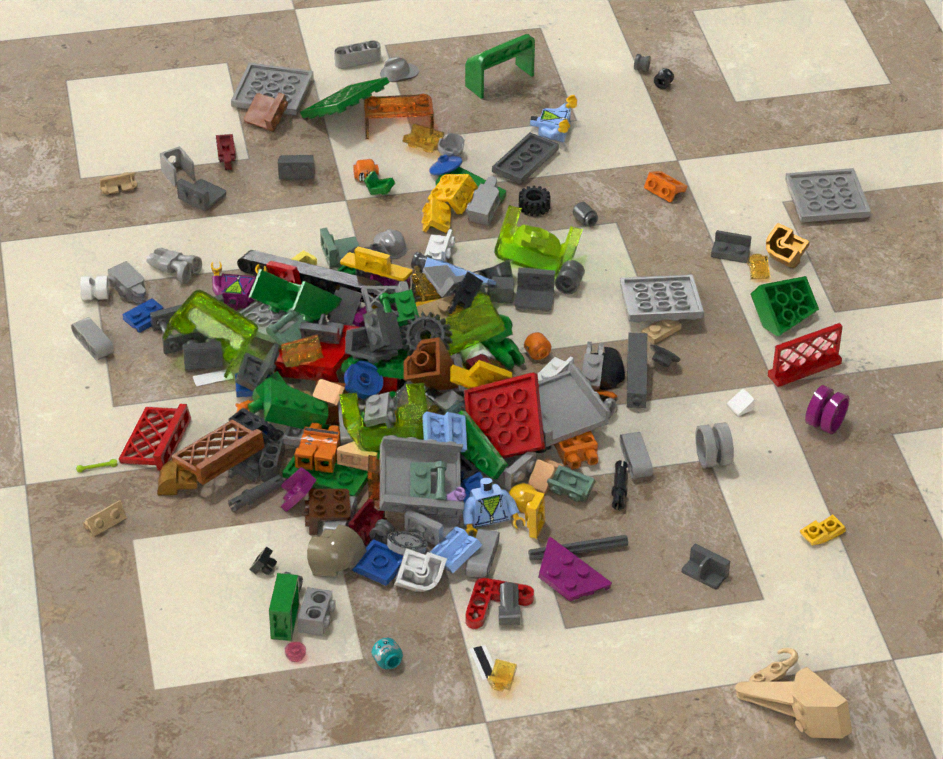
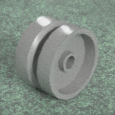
M726 422L715 423L713 428L709 424L697 426L695 444L698 460L702 468L715 467L716 462L720 466L732 465L734 446L728 424Z

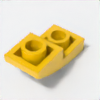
M833 514L820 523L815 520L800 530V534L812 546L827 542L846 532L845 526Z

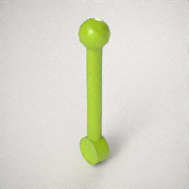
M111 459L109 462L87 466L78 465L76 470L81 473L84 470L98 467H116L118 463L116 459Z

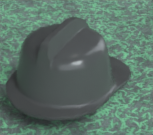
M513 259L490 268L474 271V273L482 272L489 279H492V276L513 278L510 264Z

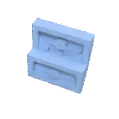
M427 411L423 414L424 440L433 439L437 442L453 441L457 444H463L461 452L467 450L466 420L464 415L451 412L440 415Z
M455 527L429 553L447 558L444 569L454 573L482 544L478 539L469 536L464 529Z

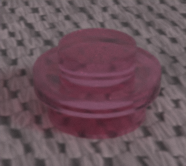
M291 642L285 647V655L292 662L301 661L306 654V647L300 642Z

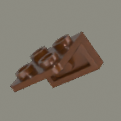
M310 489L308 491V500H304V512H308L305 515V527H309V535H317L318 521L350 519L348 489Z

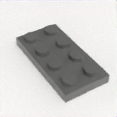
M529 132L492 166V172L522 184L559 149V144Z

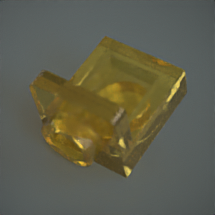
M762 254L750 256L747 261L750 269V279H769L768 256H762Z
M496 659L491 676H488L487 679L491 688L501 692L504 689L510 691L518 667L517 664Z

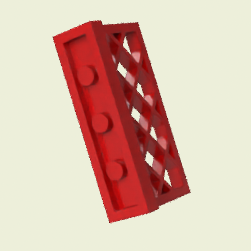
M837 323L776 345L773 369L768 370V377L777 387L842 364L839 349L843 326ZM832 332H835L834 335L829 339L828 337L832 334ZM820 337L815 344H812L816 338ZM827 340L826 344L822 348H819L823 344V342ZM804 343L799 350L796 349L800 344ZM809 346H811V348L809 349V351H808L806 354H803V353L805 352V350H806ZM785 349H788V350L781 356V351H783V350H785ZM793 352H795V354L791 357V359L788 360L787 358H788Z
M179 404L178 408L145 407L119 457V462L123 464L155 465L157 470L161 471L162 466L171 460V456L174 454L191 420L187 404ZM149 414H157L152 418H147ZM169 415H174L173 417L167 420L165 419V417ZM159 420L163 421L155 426L153 425V423ZM148 425L150 426L149 429H147V430L141 432V429H142V428H144V427H146V426H148ZM166 426L168 427L167 430L161 433L158 432V430ZM152 433L156 434L155 436L149 439L146 438V436ZM140 439H143V440H144V441H142V442H140V443L134 445V442H136V441H138V440H140ZM161 440L159 444H156L154 446L151 445L152 443ZM146 446L149 447L148 449L142 452L139 451V449L144 448ZM133 452L137 453L132 457H127L129 454ZM154 453L153 458H144L145 456Z

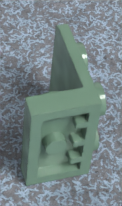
M327 227L320 229L321 248L329 267L341 266L340 260L348 251L359 246L356 237L334 240L333 234H329Z

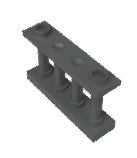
M222 295L150 312L153 331L161 329L165 336L162 338L164 354L183 350V344H187V341L197 340L198 343H206L207 339H217L218 341L236 336L235 320L226 321L223 316L225 310ZM215 316L218 324L208 326L205 318ZM197 320L201 328L190 331L187 323ZM179 325L183 333L172 335L169 327Z

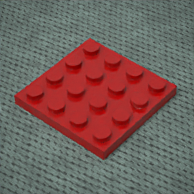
M532 372L464 390L466 412L503 459L545 449L537 373Z

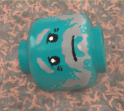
M389 637L382 638L372 647V657L382 669H394L401 663L403 652L394 639Z

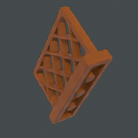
M232 419L173 454L171 458L173 462L196 475L198 482L204 485L264 448L262 431L258 429L251 431ZM233 427V428L236 429L237 431H227V430H229V429H231V428ZM225 437H235V439L225 440ZM212 446H220V448L210 449ZM199 447H206V449L196 450ZM205 455V458H194L195 456ZM184 456H191L188 459H181Z

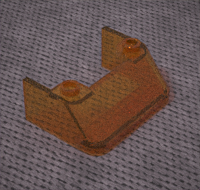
M423 93L417 95L371 96L365 99L363 103L365 138L369 139V119L428 116L430 136H434L432 98Z

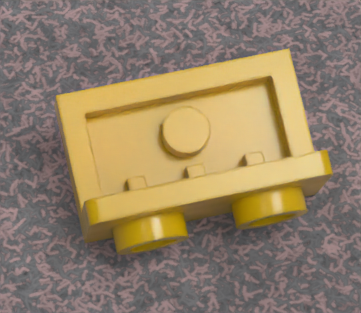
M432 198L429 203H425L422 209V231L427 232L430 226L447 233L450 229L451 206Z

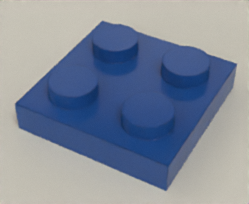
M373 539L366 547L367 551L352 571L387 586L397 575L404 555L393 552L386 544Z

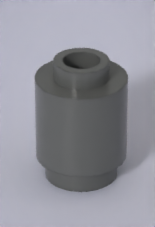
M580 202L574 206L573 215L582 224L589 227L596 224L598 221L597 212L586 202Z

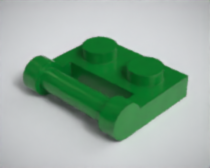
M412 289L393 294L382 293L379 295V301L383 305L385 313L392 312L390 303L396 304L399 315L397 317L398 326L409 325L408 319L414 321V315H417L419 318Z

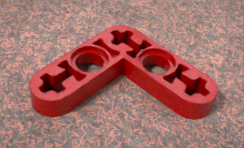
M480 578L475 582L465 614V623L469 628L478 629L483 626L491 600L500 602V584L507 581ZM518 584V605L528 606L534 601V589L528 585ZM483 587H486L484 594L481 593V589H483ZM483 601L485 604L478 606L474 602ZM475 613L478 614L476 619H474Z

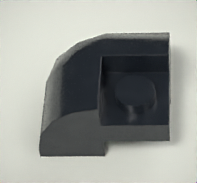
M604 347L600 381L601 390L616 388L617 384L625 380V369L621 354L612 347Z

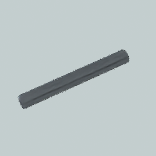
M627 535L562 544V546L573 554L627 546L628 537ZM546 547L528 550L529 559H543Z

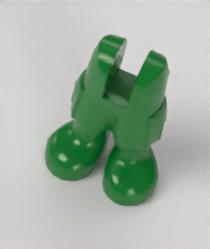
M496 322L492 326V328L499 326L498 322ZM486 327L479 329L475 334L480 342L489 349V352L505 368L510 370L514 368V363L517 366L525 363L522 353L512 339L503 338V341L498 343L484 339L483 331L488 330Z

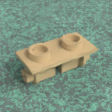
M124 172L117 176H106L100 179L102 194L119 193V186H121L122 192L134 190L137 187V182L134 180L135 172Z
M121 500L85 519L83 526L86 530L90 529L92 537L127 518Z

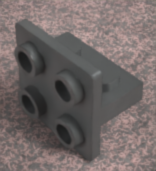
M207 339L206 343H198L197 340L187 341V344H183L185 371L223 368L221 341L217 342V339Z

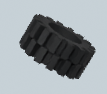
M527 186V189L523 188L519 192V209H521L522 213L525 212V215L529 213L530 216H533V214L539 216L540 213L544 215L550 209V192L546 191V188L542 189L541 186H538V188L536 186H532V188Z

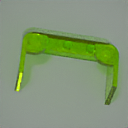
M509 205L494 249L495 256L503 261L513 259L512 264L523 268L555 270V277H557L564 262L572 260L583 229L570 226L566 241L561 244L560 256L544 254L537 249L520 246L513 241L516 231L520 227L517 226V222L522 208Z
M195 290L170 318L162 339L166 340L174 330L181 334H190L195 329L210 339H217V342L221 341V346L226 348L223 352V359L229 363L223 376L227 378L239 364L258 332V326L255 322L207 292Z
M480 290L477 296L474 297L471 307L444 318L446 324H449L451 327L449 331H452L453 334L449 337L452 339V343L448 344L450 350H447L450 356L496 336L505 330L504 323L490 297ZM425 335L422 340L430 339L431 335Z
M424 383L406 384L409 404L398 407L396 411L397 422H394V426L388 428L386 423L364 427L363 419L359 413L357 393L339 394L343 425L361 451L380 450V444L384 436L394 435L398 438L414 437L418 440H424L423 414L426 411L428 412Z

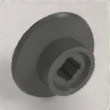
M650 345V349L655 352L652 357L654 362L664 367H669L672 361H681L677 355L657 345Z

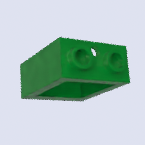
M277 573L269 607L271 639L292 641L300 605L298 575Z

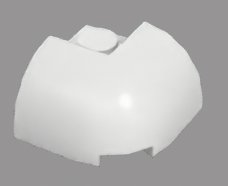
M406 548L394 585L414 592H425L432 589L438 584L442 576L447 558L429 552L424 555Z

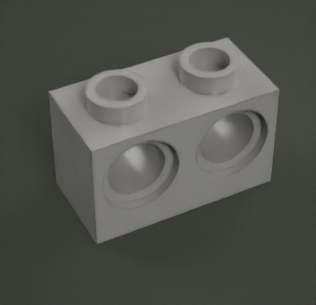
M307 587L298 615V632L324 635L325 628L330 626V612L335 610L336 601L332 600V591Z

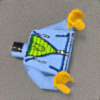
M570 95L566 99L567 103H564L559 108L543 109L541 117L531 116L530 126L539 127L538 135L541 137L565 142L568 129L571 126L570 107H577L575 95Z
M481 479V487L470 491V497L466 500L462 512L464 526L467 527L465 531L468 535L472 531L473 537L476 538L478 531L475 528L511 520L510 516H513L512 526L515 529H518L516 526L518 519L525 526V520L518 515L520 512L514 498L506 490H501L498 484L493 485L492 479Z

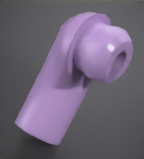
M457 487L456 490L447 494V500L461 502L466 496L465 489Z

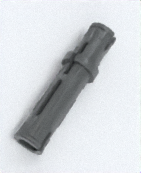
M278 474L250 490H244L241 495L228 500L229 507L234 505V507L230 508L234 512L247 504L251 505L255 500L281 487L284 480L279 481L282 477Z

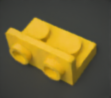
M526 489L524 492L525 520L527 521V528H529V537L537 539L545 524V493Z

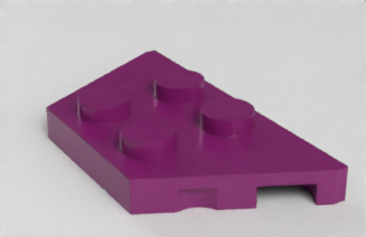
M552 537L548 538L538 578L570 602L582 596L592 595L597 590L603 588L608 590L611 588L612 582Z

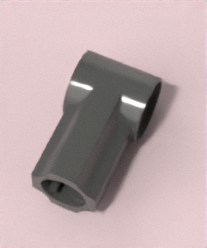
M513 582L500 584L499 625H520L518 584Z

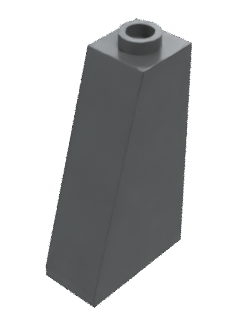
M628 333L626 407L646 408L648 333Z

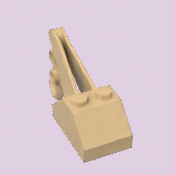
M782 648L777 651L778 654H791L790 658L782 662H772L767 667L754 673L750 677L749 682H739L735 686L737 697L740 700L752 702L796 717L795 723L797 728L811 738H844L852 733L847 700L807 666L796 673L794 682H776L782 679L789 668L798 661V653L792 648Z

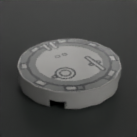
M395 531L388 534L387 538L388 548L397 554L404 555L406 548L421 554L426 553L428 543L417 534Z

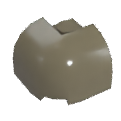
M339 524L335 530L325 529L320 537L312 536L308 544L307 559L313 575L338 576V572L348 567L353 569L367 550L362 539L353 529Z

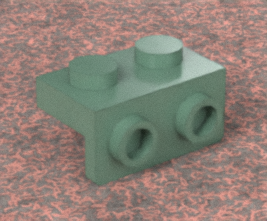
M561 465L558 466L553 478H548L547 480L553 493L558 495L563 493L576 502H579V500L586 502L596 482L594 478Z

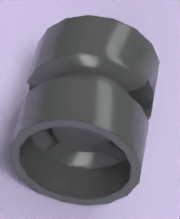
M575 260L564 262L555 279L556 288L564 294L575 293L585 274L583 265Z

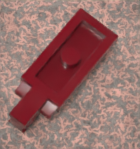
M233 134L216 135L218 160L224 162L225 170H232L231 161L236 159Z

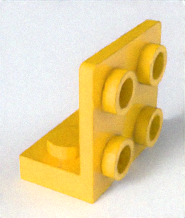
M445 174L427 199L429 202L432 198L441 202H448L456 214H463L468 203L473 200V193L478 189V186L469 174Z

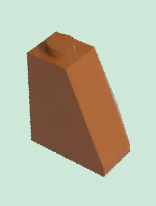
M440 337L421 340L411 356L408 355L404 360L405 381L435 388L440 391L458 388V384L450 381V367L455 364Z

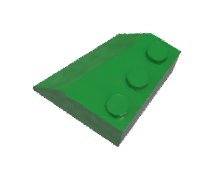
M806 276L761 284L750 293L763 328L776 336L785 333L819 310Z
M273 378L264 380V421L299 429L310 427L313 422L322 425V429L324 428L328 418V403Z

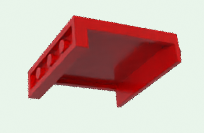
M343 325L344 328L339 344L306 340L290 354L281 347L278 351L280 352L276 362H274L276 365L274 373L278 371L281 377L313 381L323 379L339 383L336 372L350 356V354L345 353L347 330L360 327Z

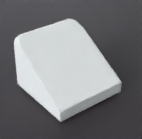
M742 389L727 403V406L737 416H741L754 410L755 399L745 389Z

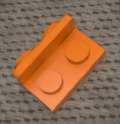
M662 171L649 172L644 188L664 200L672 202L675 194L686 192L687 185Z

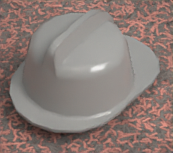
M392 57L385 62L380 76L381 78L387 77L389 82L417 76L419 69L417 66L407 63L404 58Z
M387 229L385 232L377 234L373 239L374 244L379 243L386 248L391 255V259L401 258L407 253L408 248L404 237L397 230Z

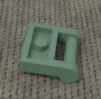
M290 308L284 317L274 325H269L266 328V332L290 354L306 341L301 338L300 333L301 322L306 321L302 320L303 317L300 313ZM293 320L296 322L284 333L280 334L278 332L289 321Z
M437 461L435 463L410 462V497L447 500V493H445L447 463L444 461ZM431 472H437V493L431 494Z

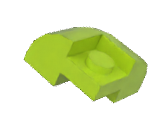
M521 225L516 231L513 241L518 245L537 249L544 254L560 256V241L551 232L529 225Z

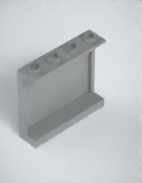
M572 361L569 362L568 371L538 381L545 447L608 424L609 407L602 402L598 392L592 389L589 380L583 377L580 368L576 367Z
M394 435L384 436L380 444V510L405 513L408 509H411L422 515L459 518L464 510V502L410 497V462H446L445 493L449 494L456 490L457 487H461L460 452L463 444H457L453 441L437 442L433 439L418 440L414 437L398 438ZM431 472V494L437 493V472Z

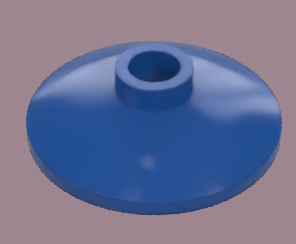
M440 156L438 161L430 167L429 172L431 175L449 173L462 164V158L459 156Z

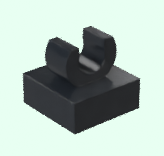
M266 546L256 557L249 570L254 574L262 570L264 574L269 575L273 570L272 568L277 564V561L270 557L273 550Z

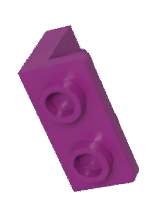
M299 468L281 485L287 491L283 497L285 501L281 505V508L286 512L305 497L316 482V479L304 468Z

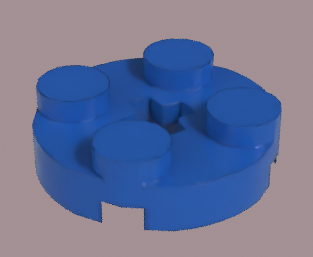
M359 361L356 364L350 365L344 375L345 389L348 393L358 398L366 399L380 392L383 387L382 375L379 376L378 369L373 364ZM364 377L368 383H363L360 379Z

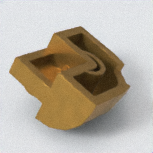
M777 223L766 239V250L770 257L790 268H795L800 264L801 256L810 246L808 240L794 235L792 229Z
M172 460L168 461L162 466L159 473L157 495H178V489H197L198 478Z

